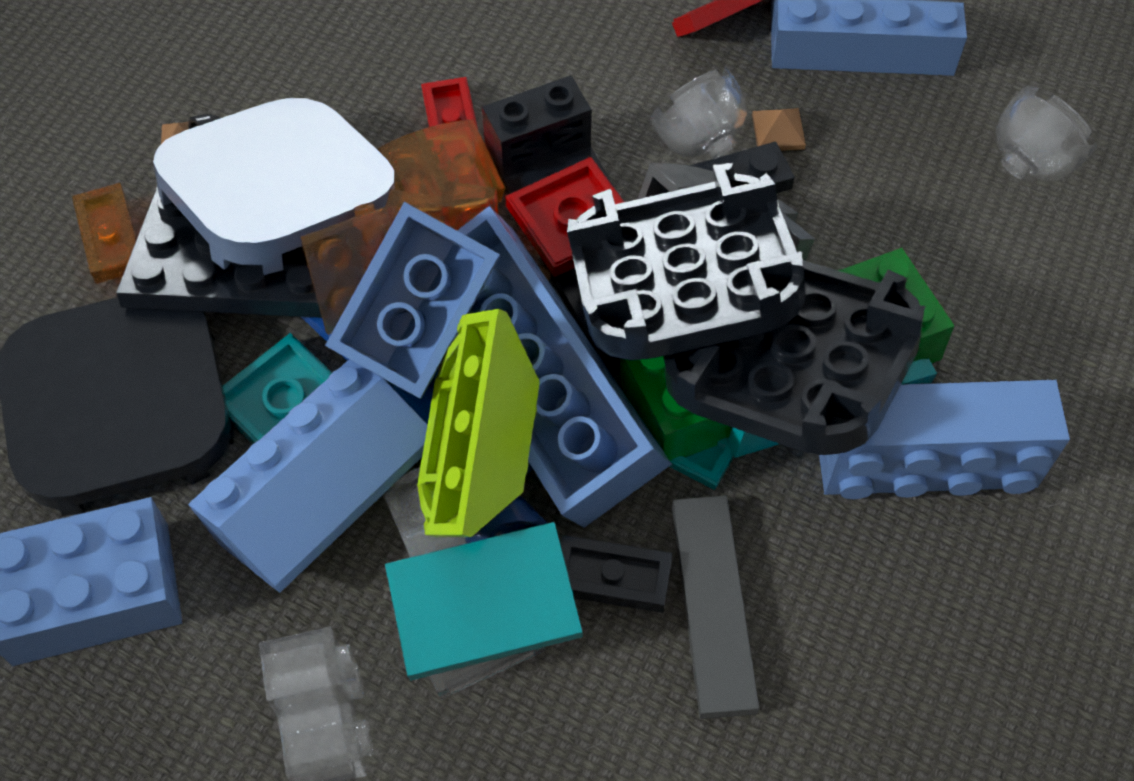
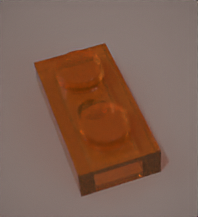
M121 183L72 196L89 270L95 283L98 284L122 277L137 237Z

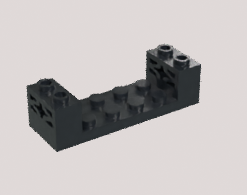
M572 75L482 106L486 157L507 195L589 157L593 158L612 184L591 148L592 109ZM542 260L544 266L549 270V268L546 266V264H545L544 261ZM575 268L557 277H554L551 273V279L569 313L611 375H618L620 358L610 356L596 347L589 334Z

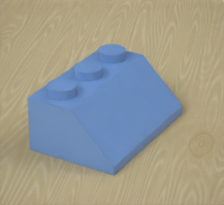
M404 202L325 346L422 399L441 365L448 347L458 334L457 326L461 316L469 314L501 255Z

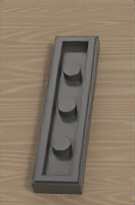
M727 495L674 499L672 502V513L699 719L757 715L759 703Z

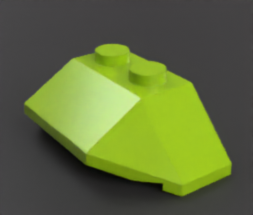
M501 309L461 316L457 326L458 336L448 347L435 378L417 483L420 506L426 519L424 531L427 536L472 537L521 495L524 490L532 431L537 412L536 405L540 381L508 313Z

